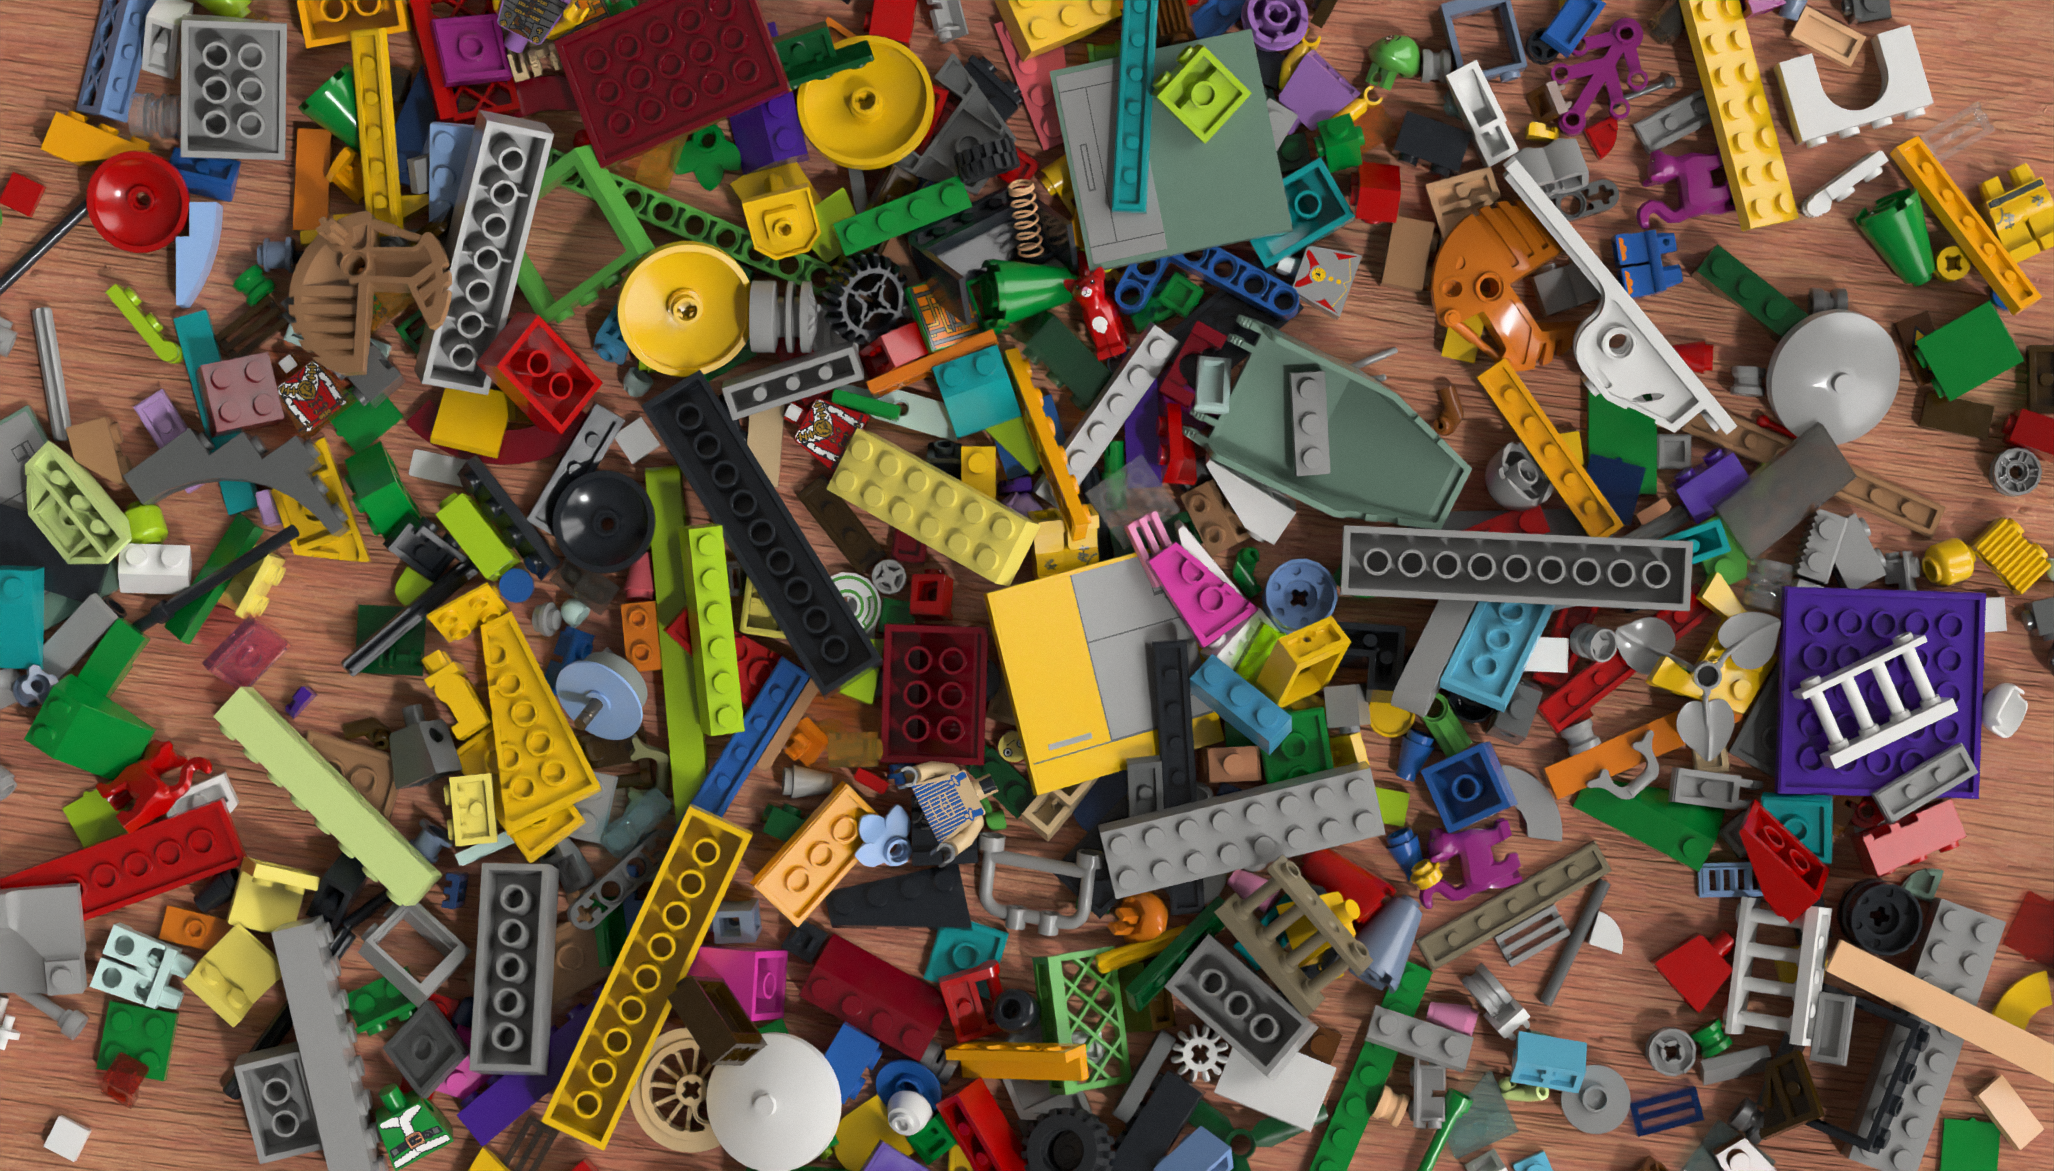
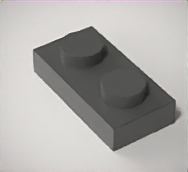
M1160 755L1126 758L1128 818L1163 810V778Z

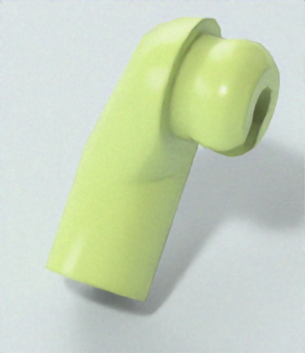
M1511 1076L1502 1078L1498 1082L1501 1089L1500 1094L1506 1100L1532 1102L1545 1100L1549 1096V1088L1532 1085L1517 1086V1083L1510 1082Z

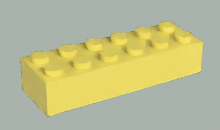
M859 428L856 429L827 487V490L995 584L1005 586L1011 585L1041 527L1037 522L879 435Z

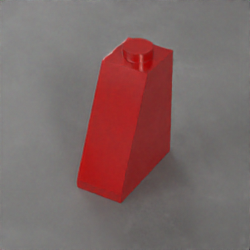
M915 321L880 336L860 351L859 357L871 380L933 353H928L918 324Z
M2024 408L2015 410L2013 414L2009 413L2001 428V432L2005 433L2001 442L2015 448L2027 449L2034 453L2036 457L2054 464V419Z

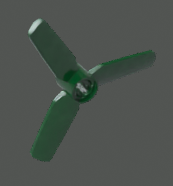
M1203 1100L1200 1101L1188 1120L1196 1129L1200 1126L1204 1127L1230 1147L1233 1138L1237 1135H1245L1249 1138L1251 1146L1247 1153L1238 1155L1232 1151L1234 1168L1230 1171H1251L1247 1159L1254 1155L1257 1147H1272L1305 1131L1273 1117L1259 1121L1250 1132L1245 1129L1234 1130L1228 1117ZM1323 1103L1313 1127L1328 1118L1326 1107Z

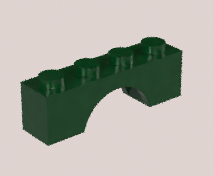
M1718 244L1710 249L1690 275L1717 297L1731 302L1750 315L1768 332L1770 338L1776 343H1779L1794 325L1809 316Z

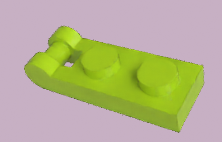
M114 284L105 292L160 359L170 364H178L184 359L181 346L168 341L160 332L164 328L163 325L151 312L148 315L144 313L139 307V304L142 303L141 298L130 286L124 289V287Z

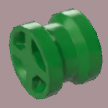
M256 264L243 272L235 280L232 287L237 292H242L246 296V303L253 307L267 295H270L276 288V284L273 280L266 279L263 275V269Z
M1719 1018L1701 1025L1689 1034L1694 1042H1698L1700 1045V1054L1703 1059L1720 1053L1733 1043L1730 1036L1725 1035L1722 1031L1723 1024Z

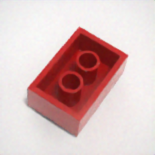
M517 312L476 362L541 431L561 435L603 384L538 314Z

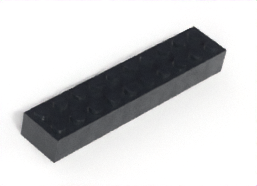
M696 371L641 405L714 524L722 525L724 540L824 700H827L883 665L881 656L702 371Z

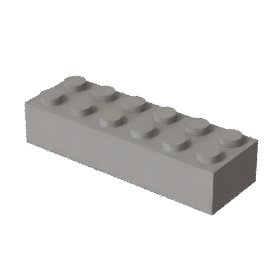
M482 863L469 1071L479 1074L548 1076L559 869L550 864Z

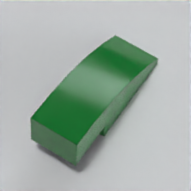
M117 618L77 678L110 698L133 668V662L151 638L124 618Z

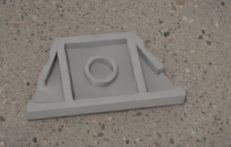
M1040 1020L1030 1033L1022 1036L1010 1034L1004 1042L1043 1043ZM1003 1079L1020 1119L1037 1120L1036 1117L1040 1114H1047L1050 1109L1063 1107L1088 1110V1113L1093 1114L1083 1091L1069 1095H1052L1049 1092L1048 1080Z

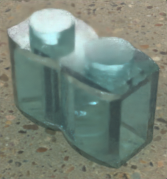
M657 788L644 792L627 806L622 816L604 829L599 842L615 858L623 857L649 831L667 818L673 804Z

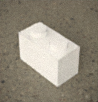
M128 543L119 552L118 579L120 593L180 594L191 587L192 558L190 545Z

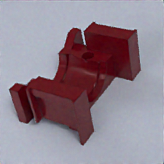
M1197 320L1158 393L1188 409L1195 394L1183 388L1187 379L1182 376L1179 369L1181 359L1189 354L1202 355L1204 349L1211 347L1220 351L1227 336Z

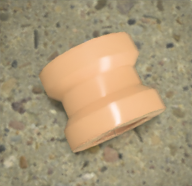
M1384 1085L1371 1116L1376 1119L1385 1118L1389 1121L1390 1125L1397 1128L1405 1114L1410 1096L1404 1093L1400 1095L1395 1094L1390 1087Z

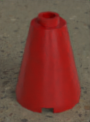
M1330 848L1306 853L1301 859L1304 863L1301 870L1310 883L1323 886L1327 893L1338 891L1343 901L1352 899L1357 903L1360 915L1351 922L1354 929L1358 932L1385 906L1382 902L1384 897L1388 894L1393 898L1397 891L1388 882Z

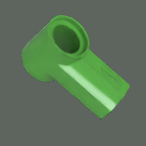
M1437 693L1435 698L1440 702L1439 712L1434 716L1426 715L1425 717H1419L1423 720L1445 756L1449 758L1460 753L1473 742L1450 708L1448 700L1443 695Z

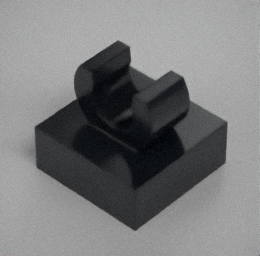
M804 920L799 927L792 926L781 947L811 964L828 933Z

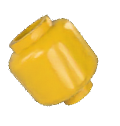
M1958 538L1946 539L1931 545L1926 550L1922 560L1923 572L1930 582L1936 583L1941 587H1949L1968 579L1972 575L1976 561L1975 552L1970 545L1965 544Z

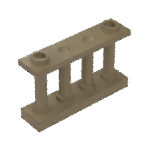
M1282 854L1267 869L1272 876L1271 879L1245 900L1240 899L1234 893L1214 913L1300 1014L1306 1018L1325 999L1321 994L1323 988L1349 968L1357 976H1360L1374 960L1370 957L1366 946L1353 937L1305 881L1296 864L1289 861ZM1283 888L1295 904L1267 927L1263 926L1253 914V910L1279 889ZM1305 914L1318 931L1288 953L1280 946L1275 937ZM1328 941L1341 957L1315 978L1309 979L1298 967V964Z

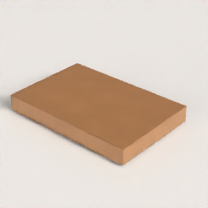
M308 730L306 741L390 822L399 789L396 790L391 753Z

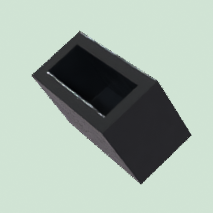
M1407 111L1391 154L1398 156L1397 161L1401 164L1416 167L1418 163L1430 167L1429 172L1433 175L1449 178V175L1456 176L1459 172L1472 133Z

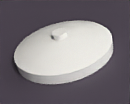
M762 1033L761 1035L768 1045L743 1066H715L707 1088L708 1118L719 1143L738 1162L758 1171H790L808 1164L817 1158L832 1141L841 1116L840 1087L831 1065L813 1045L799 1037L786 1033Z

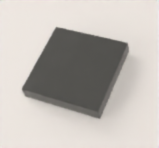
M429 1000L424 1002L383 1047L384 1051L418 1096L423 1099H427L470 1053V1048L434 1001Z

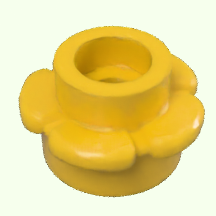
M1429 859L1421 860L1411 869L1413 872L1410 877L1411 882L1417 884L1420 890L1432 887L1443 876L1439 869L1440 863L1430 862Z

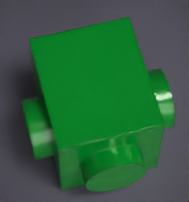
M1350 113L1317 122L1319 136L1313 138L1318 157H1324L1330 173L1362 164L1360 146L1365 145V139L1361 126H1354Z

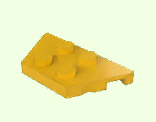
M321 438L315 444L321 453L318 460L322 467L312 473L314 477L318 474L330 490L326 495L332 504L338 502L349 517L345 522L350 530L341 537L332 535L315 514L294 498L273 488L271 493L284 528L292 524L299 531V536L290 541L293 553L298 556L368 563L371 561L329 444L326 438Z

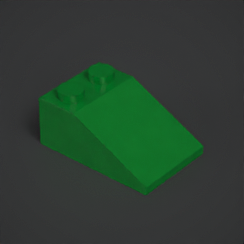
M69 674L52 687L24 740L53 759L114 781L127 766L140 760L156 729L73 674Z

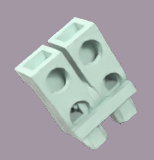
M119 922L112 927L102 953L106 956L100 958L89 987L153 1009L160 1006L178 1009L185 991L169 986L172 975L185 978L197 962L187 955L181 954L182 948L172 946Z

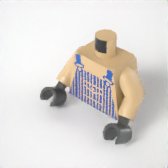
M929 761L913 767L908 766L896 769L894 774L903 773L906 777V783L897 787L899 789L912 787L939 843L937 847L931 850L930 855L932 856L936 852H941L944 855V862L938 865L942 868L952 862L955 856L972 845L984 825L982 816L986 812L980 800L998 792V789L990 773L971 782L966 770L960 771L954 763Z

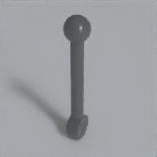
M1666 76L1662 82L1650 85L1640 92L1633 91L1625 94L1623 97L1628 101L1662 88L1672 89L1676 85V80L1673 76ZM1616 104L1613 109H1617L1621 104Z

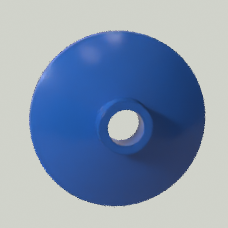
M905 1059L894 1060L885 1064L877 1075L876 1090L886 1106H888L891 1096L899 1091H914L921 1094L929 1102L933 1113L937 1109L935 1104L942 1099V1089L938 1079L927 1067L918 1062Z

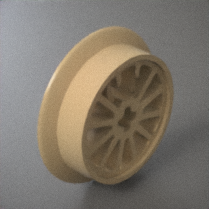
M687 1028L675 1029L657 1037L629 1099L637 1122L654 1141L675 1151L694 1153L707 1151L721 1144L712 1130L709 1118L702 1116L699 1112L700 1103L707 1098L710 1078L707 1079L705 1076L713 1065L709 1062L701 1073L698 1072L700 1047ZM693 1048L695 1050L692 1072L688 1070L680 1049ZM671 1053L676 1055L683 1076L663 1062ZM657 1068L663 1069L675 1078L677 1083L655 1081L653 1078ZM689 1081V1083L693 1084L697 1081L701 1086L697 1090L700 1096L696 1097L694 1094L687 1096L684 1092L687 1088L685 1082ZM652 1087L675 1089L676 1093L655 1101ZM678 1098L680 1102L669 1117L665 1118L659 1111L658 1106ZM684 1104L688 1105L685 1128L672 1123V1120ZM692 1116H694L697 1122L703 1124L704 1128L693 1129L691 1127Z

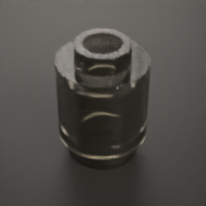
M1666 0L1647 20L1649 27L1647 30L1648 35L1660 45L1664 42L1671 45L1686 30L1679 0Z

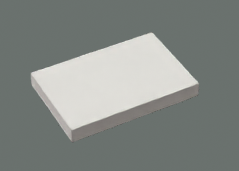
M1232 1048L1214 1093L1310 1133L1336 1072V1067L1297 1052L1273 1080L1266 1077L1235 1048Z

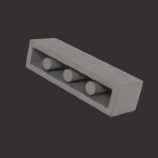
M854 340L846 341L723 381L722 391L732 420H737L864 379V369Z

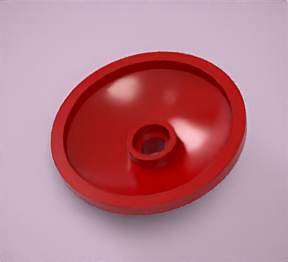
M141 150L121 152L104 161L90 179L86 203L91 222L107 242L124 251L148 253L167 246L182 232L189 216V191L182 175L169 161L157 154ZM140 192L148 195L149 202L147 204L139 200Z

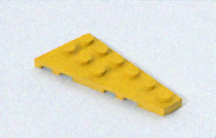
M512 611L480 625L507 836L601 791V786Z

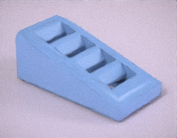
M1750 861L1704 863L1700 872H1697L1699 898L1758 897L1764 895L1759 882V889H1753V867ZM1738 869H1743L1744 889H1738ZM1709 870H1715L1716 890H1710ZM1723 870H1729L1730 889L1724 890Z

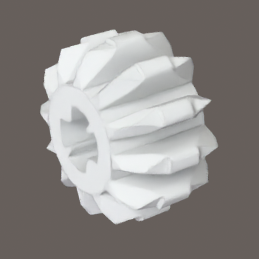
M1195 1024L1189 1025V1030L1192 1034L1189 1038L1183 1031H1179L1177 1035L1184 1041V1044L1174 1043L1172 1046L1173 1050L1182 1052V1054L1171 1057L1172 1063L1185 1061L1177 1072L1183 1075L1189 1068L1192 1069L1189 1077L1192 1082L1196 1081L1198 1071H1202V1077L1205 1082L1210 1081L1207 1070L1211 1068L1215 1074L1220 1075L1222 1071L1215 1062H1228V1057L1217 1054L1219 1051L1228 1049V1044L1222 1042L1214 1045L1221 1036L1214 1032L1210 1037H1207L1210 1029L1207 1024L1203 1025L1201 1034H1197ZM1197 1044L1199 1048H1201L1202 1044L1208 1047L1205 1050L1207 1058L1203 1061L1198 1058V1061L1191 1059L1194 1055L1192 1047Z

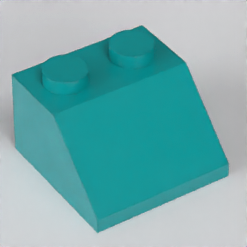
M997 345L932 367L957 439L1022 416Z

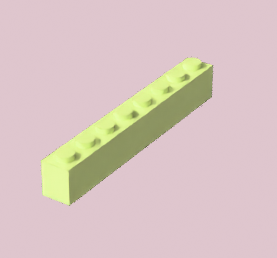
M240 686L213 716L221 724L219 729L225 736L231 740L237 739L245 747L242 751L247 758L256 764L260 762L268 770L266 773L267 777L278 787L284 786L292 794L290 797L291 801L301 810H308L316 818L314 823L321 831L328 835L331 833L340 841L338 847L344 854L350 858L356 857L364 865L362 871L375 882L380 881L388 889L386 894L394 903L402 906V904L404 906L416 905L443 876L253 687Z

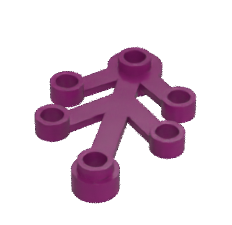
M1621 18L1612 24L1609 32L1590 37L1583 36L1580 41L1584 42L1585 49L1582 51L1574 49L1571 53L1575 57H1582L1588 50L1611 46L1604 58L1571 66L1559 63L1552 68L1551 80H1556L1557 84L1566 85L1570 80L1593 75L1573 108H1568L1569 111L1559 116L1558 127L1564 135L1575 137L1582 133L1586 124L1585 113L1604 83H1606L1610 100V116L1618 121L1627 118L1630 112V104L1623 97L1616 69V63L1622 54L1629 71L1627 78L1629 89L1640 92L1646 88L1648 76L1641 69L1637 53V47L1643 39V30L1641 25L1634 19ZM1628 29L1632 32L1633 36L1629 40H1624L1620 36V31ZM1558 69H1563L1567 72L1568 76L1564 80H1559L1555 77L1554 73ZM1635 75H1640L1644 83L1641 86H1635L1632 84L1631 78ZM1616 104H1622L1625 106L1626 112L1618 115L1613 111V107ZM1574 115L1578 118L1579 123L1576 126H1570L1566 123V118Z

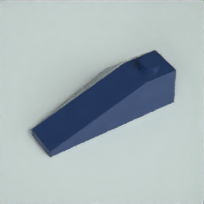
M422 64L395 125L400 185L411 188L407 159L430 153V124L437 122ZM452 86L453 93L455 95L458 89ZM459 97V99H458L457 102H456V105H457V108H458V112H459L460 97Z

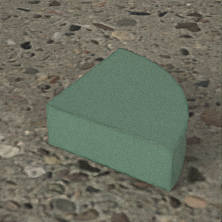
M1934 868L1917 870L1908 875L1902 881L1900 887L1909 890L1914 897L1932 903L1944 871Z

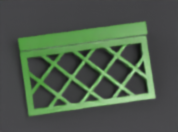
M1114 946L1032 958L1037 1001L1041 1010L1040 1024L1043 1043H1072L1071 1035L1076 1027H1078L1088 1035L1084 1042L1086 1044V1053L1094 1041L1106 1050L1097 1065L1087 1057V1065L1093 1071L1086 1082L1077 1084V1081L1048 1080L1049 1092L1052 1095H1069L1079 1091L1128 1083L1132 1076L1118 970L1104 973L1100 977L1089 968L1096 955L1115 949ZM1084 957H1086V959L1084 960V962H1082V961L1079 959V958H1084ZM1071 960L1079 967L1071 982L1063 976L1061 961ZM1085 973L1097 982L1088 996L1076 987ZM1102 987L1110 993L1111 999L1105 1011L1094 1002ZM1072 992L1084 1002L1075 1016L1067 1010L1066 1001ZM1089 1007L1101 1016L1093 1030L1081 1022ZM1106 1022L1111 1024L1115 1030V1037L1110 1045L1098 1036ZM1111 1056L1119 1061L1121 1076L1111 1077L1103 1071ZM1098 1076L1103 1078L1101 1080H1096Z

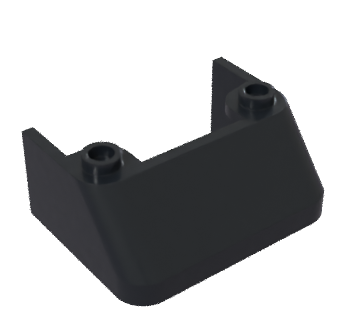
M1003 187L972 202V207L932 222L910 234L908 242L910 253L936 303L962 323L968 325L972 323L968 301L969 292L965 283L987 272V268H981L985 260L998 259L1010 261L1017 257L1024 263L1042 265L1047 260L1055 257L1071 270L1079 269L1072 222L1036 198L1033 202L1038 206L1035 213L1039 215L1037 224L1040 225L1041 231L1038 234L1043 238L1040 245L1044 248V251L1032 258L1019 256L1017 253V246L1019 244L1027 242L1038 243L1039 238L1035 236L1028 240H1017L1015 236L1021 232L1036 233L1038 228L1033 225L1027 229H1015L1013 227L1015 223L1020 221L1034 222L1036 217L1032 214L1026 218L1016 219L1012 217V214L1020 210L1033 211L1034 205L1029 204L1024 207L1014 208L1010 204L1012 201L1019 199L1031 200L1033 195L1029 193L1019 197H1012L1008 194V188ZM1026 202L1015 203L1014 205H1019ZM1020 213V214H1017L1016 216L1025 215V214H1027V213ZM1036 247L1032 250L1021 251V254L1031 255L1040 252L1041 249Z

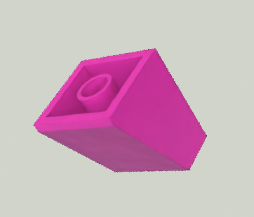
M715 945L700 946L687 976L724 978L752 1021L784 1019L787 950Z

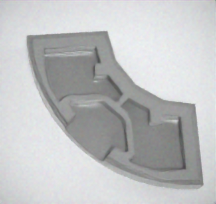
M1501 765L1518 803L1514 807L1520 811L1526 823L1527 837L1562 842L1563 832L1560 813L1549 791L1530 774L1511 766Z

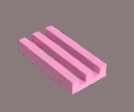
M1151 511L1123 527L1152 587L1157 588L1160 584L1145 562L1150 557L1136 528L1140 526L1152 555L1161 550L1148 525V521L1162 549L1171 544V540L1157 511Z

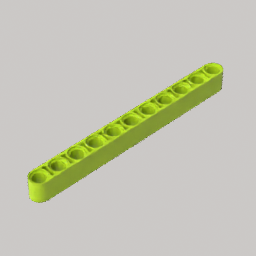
M671 465L646 468L645 478L647 494L653 503L656 515V529L651 546L677 825L709 772L705 733L701 732L693 658L663 631L678 612L687 605L684 597L683 565L678 527L687 526L683 480L679 466Z

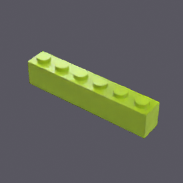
M714 523L678 527L701 732L710 736L744 732L722 525Z

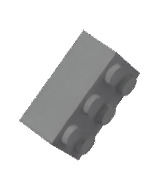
M298 1042L238 1055L234 1070L259 1163L263 1164L322 1150V1142Z

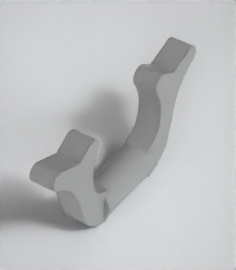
M1647 730L1641 741L1631 744V748L1640 752L1645 758L1646 767L1629 784L1623 787L1617 786L1611 780L1609 771L1601 769L1597 778L1586 782V787L1606 789L1620 799L1634 798L1654 781L1659 774V764L1652 750L1654 732Z

